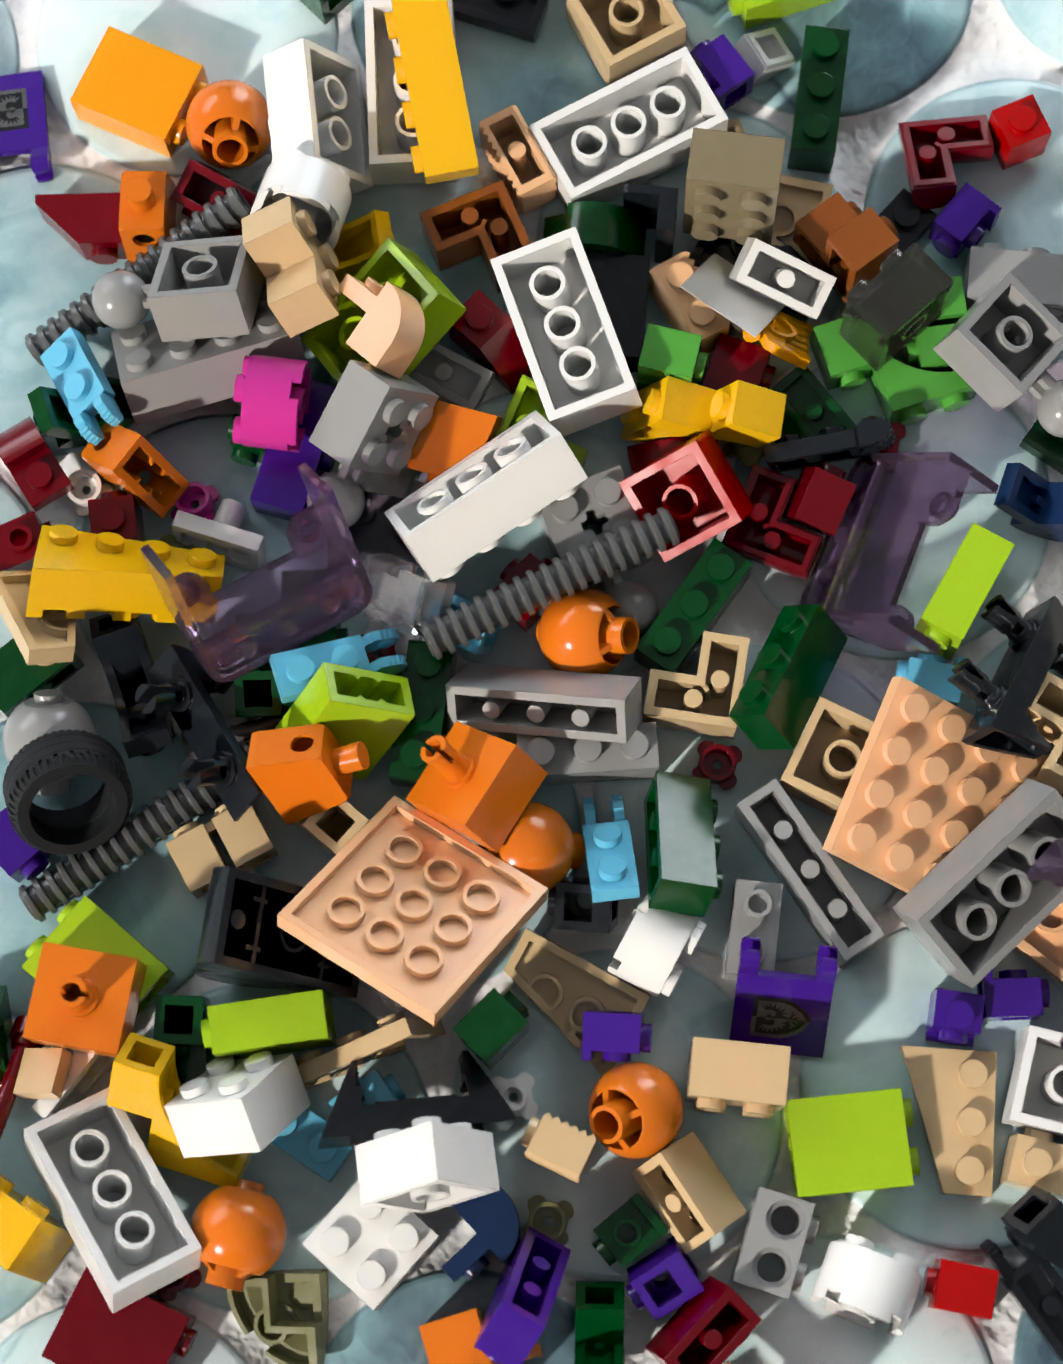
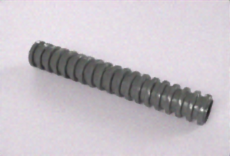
M229 186L226 188V195H216L214 197L215 203L212 205L208 202L203 205L204 211L201 213L199 211L193 212V219L190 221L187 219L180 222L181 228H171L169 230L170 236L162 235L159 237V244L156 246L154 244L148 245V252L145 254L143 252L137 253V260L134 262L131 260L126 261L125 269L123 270L136 274L145 284H151L164 242L232 236L231 230L234 228L240 230L242 228L241 219L250 215L252 208L237 188ZM83 293L80 295V302L72 301L69 303V310L61 309L58 311L59 317L57 319L50 317L47 320L48 325L46 327L39 325L36 328L35 335L28 333L25 336V344L29 352L40 365L44 367L40 356L69 327L81 332L87 341V335L95 336L98 334V327L106 328L108 326L94 312L92 293Z
M661 506L656 509L657 514L652 516L650 513H646L643 515L644 520L639 522L637 519L630 521L631 526L628 528L621 525L617 527V533L612 535L611 532H607L604 534L605 539L601 541L594 538L591 540L590 546L586 547L582 544L578 546V552L574 554L569 550L565 552V558L560 560L558 557H555L549 566L542 563L538 565V571L533 573L532 570H528L525 572L526 577L522 579L515 576L512 578L513 583L507 585L503 582L499 584L500 589L495 592L490 588L486 590V596L482 598L479 595L473 596L474 602L467 605L463 601L459 603V609L454 611L451 607L446 610L447 615L443 617L436 614L433 616L434 621L427 623L426 620L421 621L419 629L432 656L440 660L443 658V652L449 650L452 654L456 652V646L460 644L463 647H467L470 645L468 640L475 638L479 641L483 639L482 634L487 631L492 635L496 633L495 627L501 625L503 628L509 626L508 621L512 619L519 622L522 620V614L528 613L531 616L536 613L535 608L539 606L542 609H546L549 607V601L554 600L558 603L562 601L561 596L566 593L571 597L575 595L574 589L580 587L582 590L588 588L587 583L591 581L598 584L601 582V576L605 574L610 578L614 576V570L618 568L621 571L627 570V564L630 562L637 565L641 562L640 558L646 556L648 559L654 556L653 551L657 549L660 552H664L667 550L666 545L670 543L673 546L679 545L680 533L670 512Z
M243 739L239 742V745L248 757L250 743ZM183 779L178 782L180 787L175 790L171 787L168 788L165 797L161 798L158 795L154 798L155 803L151 806L148 804L142 805L143 811L139 814L135 812L130 813V820L122 825V829L115 836H112V839L106 841L105 844L77 855L69 854V860L65 863L59 860L55 863L57 868L54 870L45 869L42 878L33 877L30 886L21 885L18 887V894L25 907L34 919L43 922L46 920V913L51 912L55 914L59 911L58 906L62 903L65 906L71 902L70 898L74 895L78 898L81 897L84 888L93 889L95 887L94 882L99 878L102 881L108 879L107 873L111 870L117 873L120 871L119 865L122 863L129 865L132 863L131 857L134 855L143 856L145 854L143 849L148 846L151 849L157 846L155 841L160 838L163 841L169 838L167 833L170 831H176L184 822L187 824L193 822L192 817L196 814L200 817L205 814L204 809L208 806H211L212 809L217 807L216 801L220 799V796L214 786L189 790L185 787L192 779L187 782Z

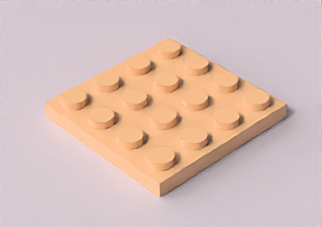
M903 676L892 677L822 849L908 893L1027 778L1035 780L1048 757L1042 755L1036 759H1030L963 743L961 740L974 717L973 715Z
M394 795L277 914V926L434 1026L547 900L548 888Z

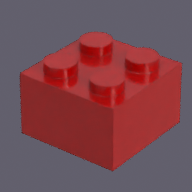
M710 429L638 467L619 482L621 489L640 521L644 520L643 515L646 513H650L652 516L657 514L656 509L661 506L670 512L680 533V544L673 546L670 543L666 545V551L660 552L658 550L664 563L742 522L754 509L752 502Z

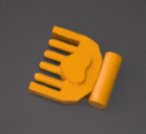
M779 312L756 338L743 330L742 336L745 341L753 343L759 340L765 350L780 359L804 370L810 363L808 339L810 338L809 334L812 326L784 312Z

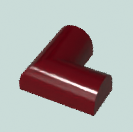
M987 114L903 122L898 125L912 201L919 208L930 210L941 208L947 205L955 196L957 182L953 164L992 160L994 145Z
M754 464L744 487L754 509L742 522L727 529L722 543L744 558L807 581L817 559L823 536L781 521L797 479Z

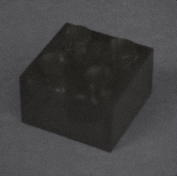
M916 242L904 252L897 249L891 253L880 265L879 269L881 272L870 282L866 278L862 279L845 297L848 301L846 308L841 314L843 320L839 334L876 372L943 314L954 282Z

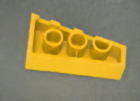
M391 0L392 11L384 12L389 40H398L401 55L393 57L398 85L406 83L409 101L401 102L406 129L415 128L418 145L410 147L415 174L424 172L426 185L479 175V164L447 0Z
M65 524L42 525L32 566L25 617L42 618L43 610H65V619H84L85 612L90 611L107 612L111 615L113 621H131V619L137 618L141 614H150L155 622L215 625L223 581L225 555L216 554L207 548L198 547L190 550L172 547L160 540H147L143 542L125 539L121 535L112 532L95 534L77 531L76 528Z
M0 1174V1266L9 1272L46 1284L74 1241L66 1226L49 1215L51 1210L29 1195H26L24 1198L13 1190L15 1184Z

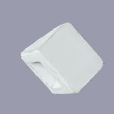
M775 27L743 34L734 46L755 73L753 86L763 83L797 62Z

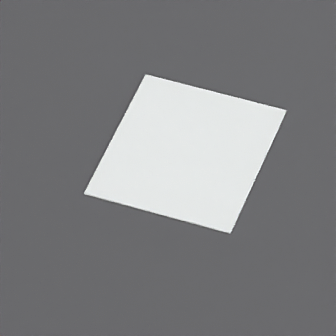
M714 253L680 287L756 338L783 309L784 305L729 279L728 277L734 265Z

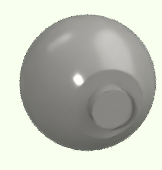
M56 689L35 691L34 697L20 703L6 721L2 740L6 759L10 763L14 755L20 749H23L24 745L29 744L32 740H36L39 736L42 737L44 734H50L53 731L59 732V730L67 731V729H71L72 731L79 730L81 732L84 730L96 735L94 723L88 712L75 700L62 696V691ZM68 775L58 778L45 785L36 795L58 796L70 792V780L79 775Z

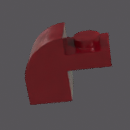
M30 416L0 433V457L35 512L75 489Z

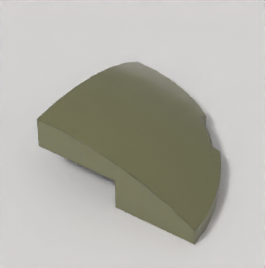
M327 1269L267 1271L261 1276L247 1278L242 1292L225 1289L229 1305L238 1325L244 1334H249L254 1330L258 1338L270 1347L265 1351V1355L278 1364H324L328 1330Z

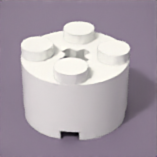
M287 150L282 154L281 158L272 162L267 168L250 214L290 196L299 210L306 209L311 215L317 230L316 236L320 243H328L334 249L351 205L350 176L344 169L333 167L319 158L305 155L299 150Z
M644 902L641 910H638L613 957L615 959L609 965L607 971L658 998L660 993L669 997L685 965L678 962L682 951L689 955L692 954L707 924L700 921L699 916L649 909L648 903Z
M847 1233L845 1240L831 1241L811 1293V1301L816 1303L826 1299L823 1309L838 1317L875 1330L877 1321L890 1324L887 1334L903 1335L922 1281V1276L918 1273L921 1263L901 1253L893 1252L892 1257L876 1252L873 1250L875 1243L855 1234Z

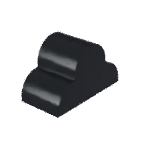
M231 866L212 868L196 964L197 976L227 984L264 989H285L299 993L322 989L329 997L357 998L360 979L277 926V914L304 887Z

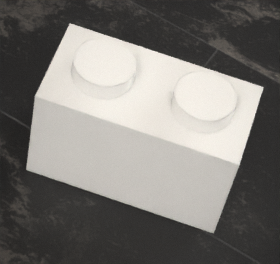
M747 237L728 277L800 314L816 320L837 280L836 277L752 237Z

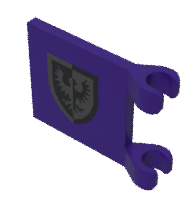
M42 70L0 76V158L30 154L31 169L39 183L49 182L54 179Z
M743 937L741 940L729 1040L790 1046V1055L823 1058L834 983L838 970V948L828 945H820L818 947L815 975L759 970L761 940L759 938Z

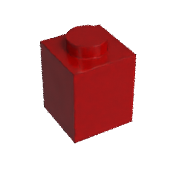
M1033 94L992 110L988 121L994 153L1003 170L1042 155L1052 133Z
M935 1259L934 1268L926 1267L922 1285V1296L929 1297V1308L992 1320L1000 1271L946 1259Z

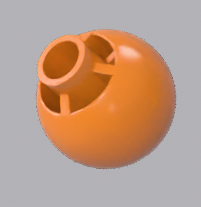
M220 80L200 90L190 103L186 115V132L194 151L205 162L221 169H241L258 161L271 144L268 127V107L265 97L253 86L238 80Z
M576 588L574 589L575 595L570 597L566 593L561 596L562 601L558 603L552 600L537 624L536 638L545 659L555 670L608 674L620 664L625 654H632L636 650L640 636L638 623L633 617L614 616L608 609L621 608V606L609 594L594 588H587L585 590Z
M532 801L529 802L498 852L478 844L479 847L547 887L548 891L556 887L557 882L564 880L570 869H578L582 865L585 856V843L581 833L572 832L565 818L552 807Z
M645 1062L619 1064L605 1072L592 1089L588 1102L590 1128L598 1141L616 1155L630 1159H643L654 1156L667 1148L675 1140L681 1129L684 1118V1103L681 1092L675 1081L665 1071L655 1065Z
M238 1178L236 1187L230 1185L221 1186L210 1192L197 1206L190 1227L202 1247L199 1260L208 1268L204 1283L242 1292L247 1278L263 1275L280 1258L287 1238L286 1219L278 1202L273 1197L264 1194L266 1185Z

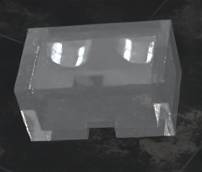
M361 551L347 604L364 611V619L381 625L390 624L396 627L398 636L409 640L421 641L420 622L426 620L427 623L434 621L433 616L439 614L441 617L447 615L446 610L451 606L457 583L447 578H440L433 583L425 571L423 577L416 574L417 564L394 553Z

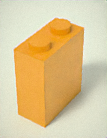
M109 26L70 102L78 119L172 158L177 146H183L188 139L186 115L190 103L200 90L209 85L203 65Z

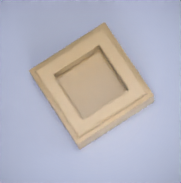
M25 1048L13 1093L22 1099H61L72 1053L65 1048Z

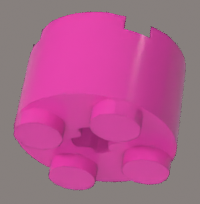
M256 354L252 356L245 355L242 374H237L234 385V402L242 403L241 414L235 417L233 424L232 441L234 444L300 452L306 428H297V425H302L304 415L308 414L311 387L309 361Z

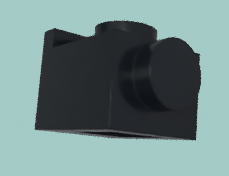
M566 876L564 880L556 883V887L549 890L547 910L548 915H554V929L610 933L618 925L619 900L592 902V907L587 909L582 908L578 904L577 897L579 894H588L592 899L589 878Z

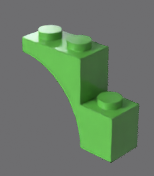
M856 314L815 326L812 329L810 345L827 391L840 387L842 391L851 390L864 384L866 378L870 377L883 415L890 424L901 422L904 426L912 425L925 419L928 412L941 408L944 409V412H952L965 407L970 403L969 399L973 398L975 391L955 371L935 372L914 368L885 353L867 335Z

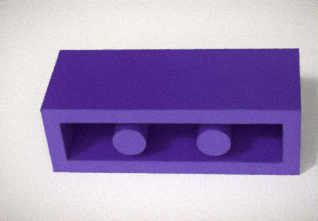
M311 379L308 414L304 415L302 425H297V428H306L300 452L266 449L250 496L255 512L307 526L310 517L307 507L308 490L312 483L324 474V471L331 472L335 464L334 458L309 442V439L336 386Z
M529 1226L502 1270L476 1339L475 1348L484 1352L489 1359L496 1363L523 1364L546 1328L571 1249Z

